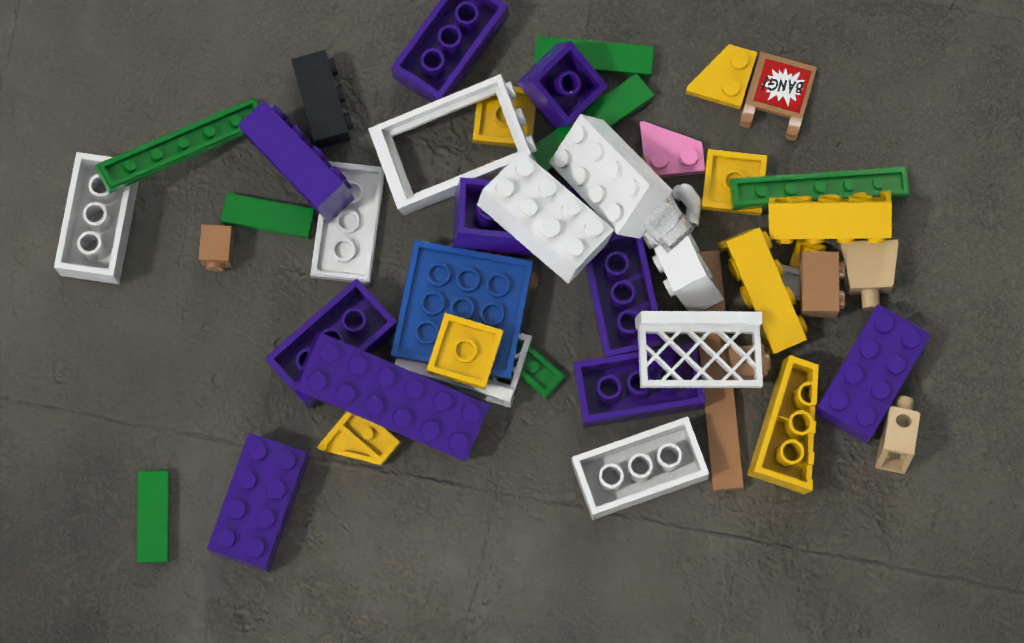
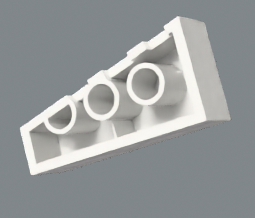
M670 194L642 237L648 248H654L657 254L652 258L659 272H665L667 276L663 283L670 296L676 295L688 311H704L723 301L724 298L720 290L712 282L711 278L713 276L701 255L697 253L700 250L689 230L685 229L688 226L672 194Z

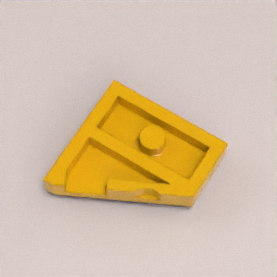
M729 44L687 86L686 94L740 110L757 52Z
M346 412L317 448L322 451L383 465L402 442L386 428Z

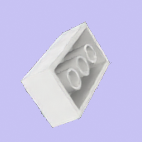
M582 114L579 115L549 161L554 169L594 211L614 229L617 235L640 239L673 191L604 120Z
M521 151L482 190L477 203L484 212L568 284L604 248L614 231L608 223L524 151Z
M76 152L54 268L60 276L120 284L139 181L109 194L95 167L96 164L113 157Z
M688 416L572 457V466L592 520L705 481L709 476V471Z

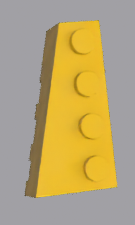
M880 191V197H873L867 195L866 192H859L849 196L848 199H842V196L836 194H825L819 196L818 201H812L811 196L769 198V238L776 239L778 244H790L794 242V239H806V243L810 244L823 243L824 239H836L838 243H853L855 239H867L869 243H883L885 238H892L891 191Z
M760 227L753 228L718 242L717 245L720 252L727 251L730 257L727 267L732 277L734 276L737 281L741 280L743 286L740 287V294L744 303L749 309L754 308L755 312H762L760 337L768 354L778 353L807 340L805 332H808L803 317L801 315L797 316L793 305L796 304L795 297L789 287L785 288L781 277L784 276V271L778 259L773 260L769 250L772 248V243L767 232H762Z
M791 355L782 360L747 473L748 476L804 495L813 491L812 466L814 465L813 445L816 432L815 405H817L818 364Z

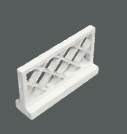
M641 311L635 318V329L638 330L640 388H762L763 375L760 337L762 312ZM646 334H658L666 342L657 353L646 345ZM666 334L674 335L671 338H669ZM679 334H688L696 342L687 353L673 341ZM696 334L704 335L701 338H699ZM709 334H717L726 342L717 353L703 341ZM726 334H734V335H733L732 338L730 339ZM739 334H752L753 347L747 353L733 341ZM668 345L682 357L673 368H670L658 356ZM698 345L712 357L703 368L689 357ZM728 346L742 357L733 368L719 357ZM752 352H753V360L749 357V355H750ZM647 354H648L650 357H652L648 362H647ZM654 360L667 372L661 380H648L647 367ZM684 360L697 372L691 380H683L674 371ZM714 360L727 372L722 380H713L705 372ZM744 360L754 369V380H743L735 372ZM669 376H671L674 380H666V379H667ZM699 376H702L705 380H696V379H697ZM729 376H732L735 380H726V379H727Z
M520 333L519 340L524 341L521 352L516 354L515 360L518 359L516 368L513 367L514 375L510 385L498 382L496 377H491L492 380L489 379L486 390L427 373L428 364L397 358L395 365L463 394L511 408L532 336Z

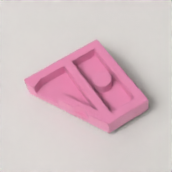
M645 121L640 122L643 157H646L647 165L660 178L705 174L701 141Z

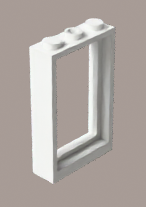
M500 74L368 128L397 209L404 216L455 196L460 177L493 180L521 151H524L536 162L533 153L538 150L532 135L526 136L523 126L527 125V121L522 109H516L513 99L517 98L511 81L506 83ZM497 95L518 152L413 194L393 137Z

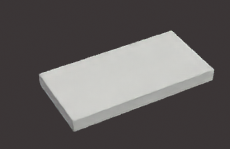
M328 161L333 167L336 166L347 178V181L352 186L349 191L354 200L330 223L319 214L310 276L311 278L352 282L357 278L362 284H370L385 173L383 168L378 166Z

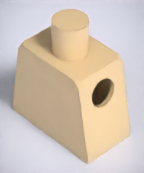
M867 240L839 243L837 252H839V261H844L845 265L844 283L847 294L861 295L862 310H875L876 306L880 305V294L891 292L894 285L898 240H885L883 243H869Z
M897 396L895 405L889 407L883 421L875 468L901 474L906 473L915 454L920 413L913 411L914 400L912 398Z

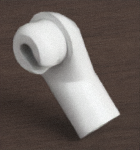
M686 183L676 185L673 188L672 195L674 199L682 201L686 206L685 222L687 226H699L702 206L701 198L691 185Z

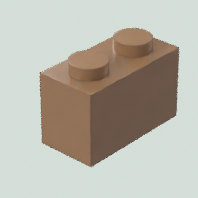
M802 251L800 256V315L802 317L836 318L839 309H844L845 293L844 291H839V279H844L845 265L844 261H839V252Z

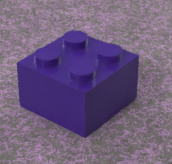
M572 41L555 44L517 82V85L553 128L569 126L608 86Z

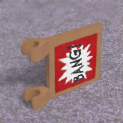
M760 51L739 125L744 128H750L756 109L790 118L785 139L796 141L817 67Z

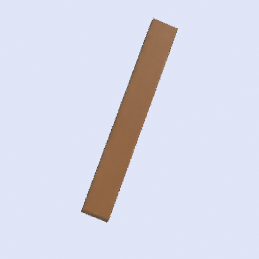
M719 250L697 252L703 258L706 266H708L713 276L711 280L724 298ZM725 300L704 311H726ZM697 334V336H698L699 338H701V337L704 335V334ZM709 334L703 340L715 353L726 344L717 334ZM698 345L700 367L703 368L712 357ZM715 360L705 370L713 380H722L724 377V369ZM703 388L712 492L743 489L734 388Z

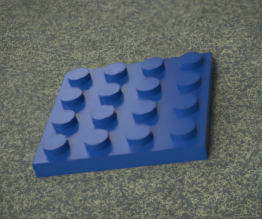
M414 240L391 358L428 364L444 314L448 313L504 330L490 376L511 380L533 261Z

